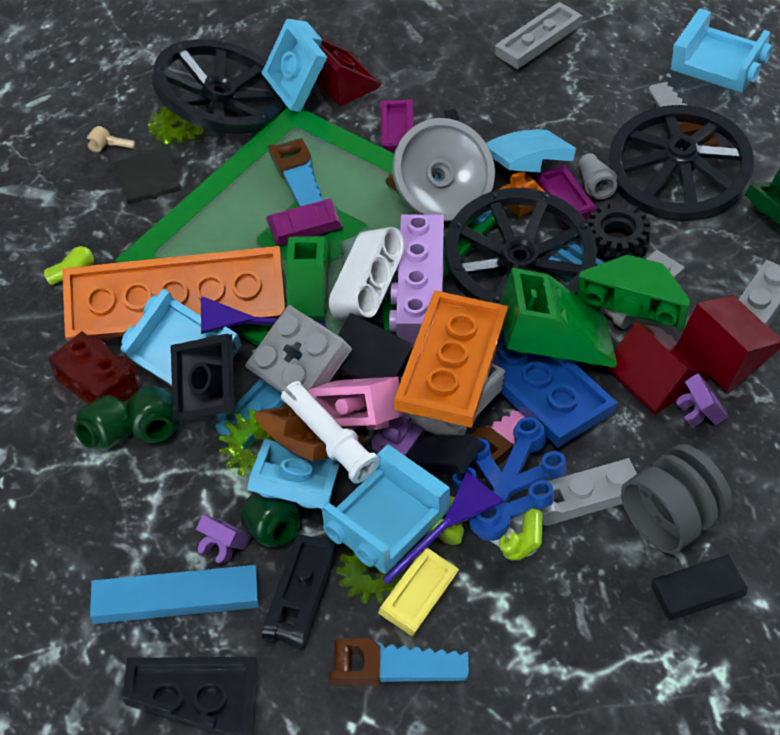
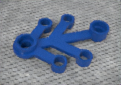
M524 417L514 427L515 444L502 472L491 457L489 442L483 438H478L483 445L479 450L481 452L477 453L471 463L477 465L494 490L493 492L505 501L496 507L469 518L472 531L482 540L495 541L506 534L511 519L525 514L531 509L549 507L554 502L553 486L545 480L560 478L566 473V459L561 452L551 451L546 453L541 459V465L521 473L529 453L541 450L546 443L544 426L534 417ZM468 467L466 471L477 479L476 471ZM466 471L464 474H452L456 491H458ZM529 488V495L507 503L511 495ZM540 493H546L545 495H542V496L537 495V494H540Z

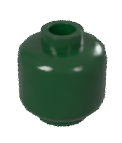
M155 386L144 387L136 391L129 398L126 408L129 411L130 429L136 438L146 443H159L169 439L176 432L179 422L173 421L172 396L165 389Z
M103 395L82 407L77 413L74 425L79 441L87 448L104 452L127 439L132 433L129 411L126 408L127 403L120 401L114 396Z
M257 492L248 497L241 511L243 526L259 544L265 547H278L291 541L296 535L301 521L300 511L292 501L281 498H265Z

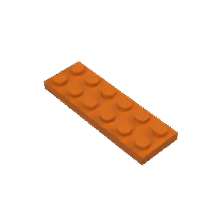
M280 246L62 268L65 338L68 342L124 336L125 332L132 325L136 326L143 317V310L149 299L154 295L158 296L162 289L169 291L176 301L200 316L201 296L254 317L278 319L286 308Z

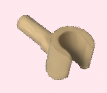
M102 126L95 127L87 136V139L91 140L87 146L93 152H100L106 144L134 149L136 143L133 140L111 136Z

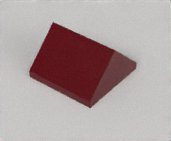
M322 39L319 48L327 56V59L316 82L339 106L371 93L381 86V83L348 50Z
M734 295L697 303L678 344L711 373V379L728 395L780 350V337Z
M639 322L633 325L615 349L616 367L604 366L618 382L654 415L675 403L680 396L690 393L685 381L697 373L706 382L711 379V373L661 328Z

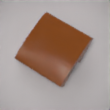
M289 405L256 411L255 419L274 440L291 452L311 461L329 457L325 443ZM355 432L358 435V442L363 446L364 434Z

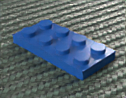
M504 330L502 331L493 360L494 365L505 370L503 374L504 379L502 380L504 382L502 385L503 389L500 393L525 417H534L542 423L545 429V436L557 448L616 413L618 402L573 361L567 359L558 360L550 356L532 353L524 354L506 349Z

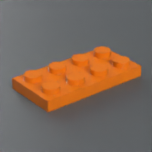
M434 290L395 395L394 410L472 428L506 322L508 306Z

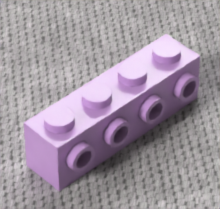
M401 215V226L398 230L404 239V252L393 277H398V282H391V304H397V310H390L389 329L390 332L397 333L398 337L413 345L415 344L434 290L443 292L444 215Z

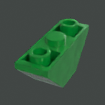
M329 236L288 237L286 259L287 306L294 307L314 321H324Z
M624 255L583 270L578 278L577 296L588 305L620 312L627 316L650 320L664 326H672L683 330L685 328L690 299L662 263Z

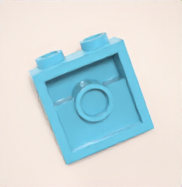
M286 19L262 74L290 111L301 112L327 56L319 48L322 39L308 22Z
M264 439L251 471L247 490L257 492L265 498H281L297 502L305 508L322 509L325 504L330 503L340 462L338 460L333 461L329 457L311 461L291 452L277 441Z

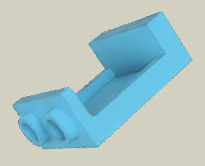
M699 8L674 44L671 70L743 93L749 82L756 81L761 63L766 64L770 58L773 45L769 44L771 32L764 30L757 42L709 27L711 12Z
M162 289L158 296H152L146 303L143 310L144 315L136 326L132 325L125 332L120 350L129 361L172 388L171 345L226 333L232 334L234 358L242 343L238 334L226 326L220 330L201 334V316L176 301L169 291Z
M389 444L377 453V456L380 458V464L369 478L360 484L336 508L330 503L322 507L323 529L327 536L337 544L343 542L354 551L356 557L368 567L375 566L384 574L450 509V487Z

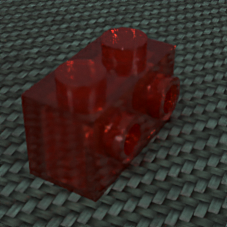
M83 331L49 357L56 381L86 404L93 402L103 395H111L120 401L126 402L139 390L135 378L136 369L126 357L121 356L119 358L112 353L102 340L98 338L94 340Z

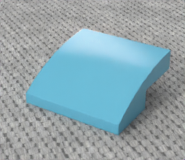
M537 129L509 133L486 143L494 160L508 170L540 172L543 159L573 161L576 150L574 146L550 131Z

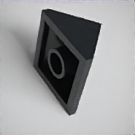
M350 313L338 336L343 338L351 347V352L336 372L348 379L399 377L400 384L414 345Z
M226 333L171 345L174 422L233 420L235 402L232 334Z

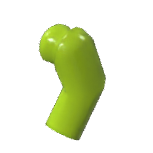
M79 246L73 248L61 263L44 270L48 283L54 285L63 281L62 268L91 266L94 256L87 247Z
M531 509L523 514L522 532L518 534L511 532L510 538L506 534L501 537L499 548L505 558L512 561L522 560L540 548L543 527V513L540 510Z

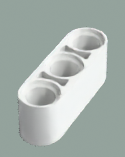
M388 227L364 231L358 235L329 297V308L334 318L345 321L350 313L360 318H370L376 314L404 252V239L397 228Z

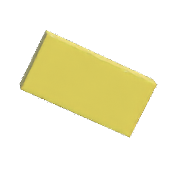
M426 548L417 556L380 607L378 614L413 637L453 581L459 569L429 548Z

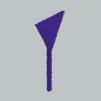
M201 296V334L220 330L225 326L228 328L244 323L273 326L277 321V318L254 317ZM318 322L324 327H326V324L324 322Z
M466 471L446 518L384 577V583H391L445 529L496 507L505 501Z

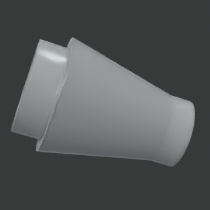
M592 153L585 154L580 158L578 166L582 173L587 194L596 199H606L613 195L617 189L616 173Z

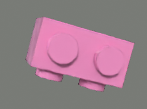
M399 377L337 380L308 389L315 400L343 429L352 430L366 425V430L383 429L390 426L389 420L404 416V412L394 410V398L399 387Z

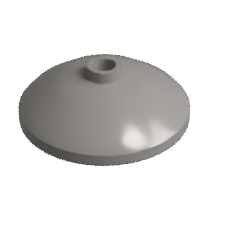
M434 118L415 125L402 137L393 157L394 182L406 204L420 215H444V222H452L465 205L479 196L491 192L494 185V162L485 141L472 128L453 119ZM433 171L441 175V181H436L433 178Z

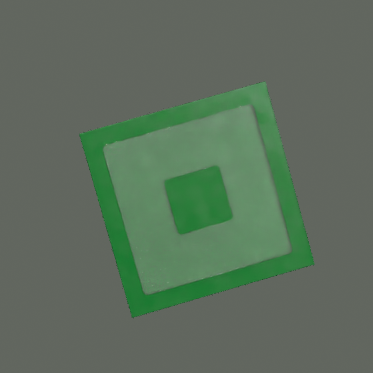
M287 107L122 253L115 262L276 246L266 216L299 206L285 179L281 178L269 154L268 145L274 144L276 146L302 138L311 154L312 168L314 169L316 182L319 184V190H321V197L324 200L332 198L343 229L319 235L329 236L325 320L316 322H324L327 329L338 335L345 321H340L333 317L329 308V297L343 268L341 264L343 254L339 249L341 242L354 237L367 227L370 230L388 227L400 229L401 215L420 214L412 210L399 192L390 188L385 182L386 178L393 174L394 153L304 109L301 112L290 111ZM298 153L283 157L282 159L295 156ZM491 214L484 224L479 225L471 222L468 227L485 235L496 224L493 214ZM444 222V277L449 273L446 265L445 247L447 232L452 222ZM463 238L460 239L458 245L460 260L475 246ZM288 244L280 246L286 307V259ZM392 277L391 282H398V277ZM391 282L382 300L384 330L390 332V310H397V304H391ZM247 323L228 328L259 346L272 328V325ZM336 372L329 383L337 380H347L348 378Z

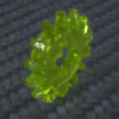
M165 106L160 107V114L154 112L151 115L155 120L148 121V126L153 127L149 129L150 134L156 135L155 139L157 141H162L166 138V144H171L174 138H177L178 143L182 144V137L185 136L188 140H193V134L198 135L203 132L201 127L183 120ZM182 120L183 125H179L177 128L172 127V124Z
M249 410L248 420H244L240 412L235 414L238 422L236 426L228 421L224 424L231 432L230 435H219V440L228 443V447L219 449L220 455H232V458L225 463L227 468H230L235 463L241 465L237 473L238 476H243L246 468H251L252 471L258 454L253 455L250 449H243L242 444L248 441L247 435L254 434L256 440L262 439L264 441V439L276 441L256 421L255 410Z
M352 549V557L342 554L339 559L347 567H337L336 573L347 576V578L338 581L340 587L353 586L347 593L350 598L363 591L361 602L365 604L369 600L371 593H375L379 604L383 603L382 591L385 590L390 595L394 589L392 586H396L401 580L399 577L404 576L409 567H406L391 583L386 584L383 581L384 577L407 556L406 554L386 574L380 572L379 579L371 580L370 575L362 574L368 571V566L364 565L356 557Z

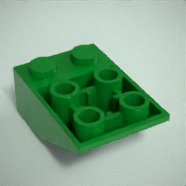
M517 268L511 269L499 302L501 305L508 306L507 318L503 328L506 349L524 354L532 353L550 356L558 360L567 359L585 362L594 366L616 367L617 360L607 319L603 314L588 305L549 274Z

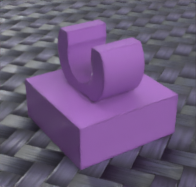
M698 373L685 381L691 393L680 396L676 403L683 411L691 406H695L694 410L684 417L691 426L699 425L706 416L715 426L728 418L715 392Z
M404 414V416L389 420V427L378 430L371 440L372 449L379 452L389 444L404 456H407L418 438L425 436V430L423 427L412 423V418Z
M202 515L196 528L197 531L207 535L199 543L198 553L209 556L212 547L217 544L219 546V554L215 562L225 565L232 558L233 548L246 550L252 537L250 534L221 519Z

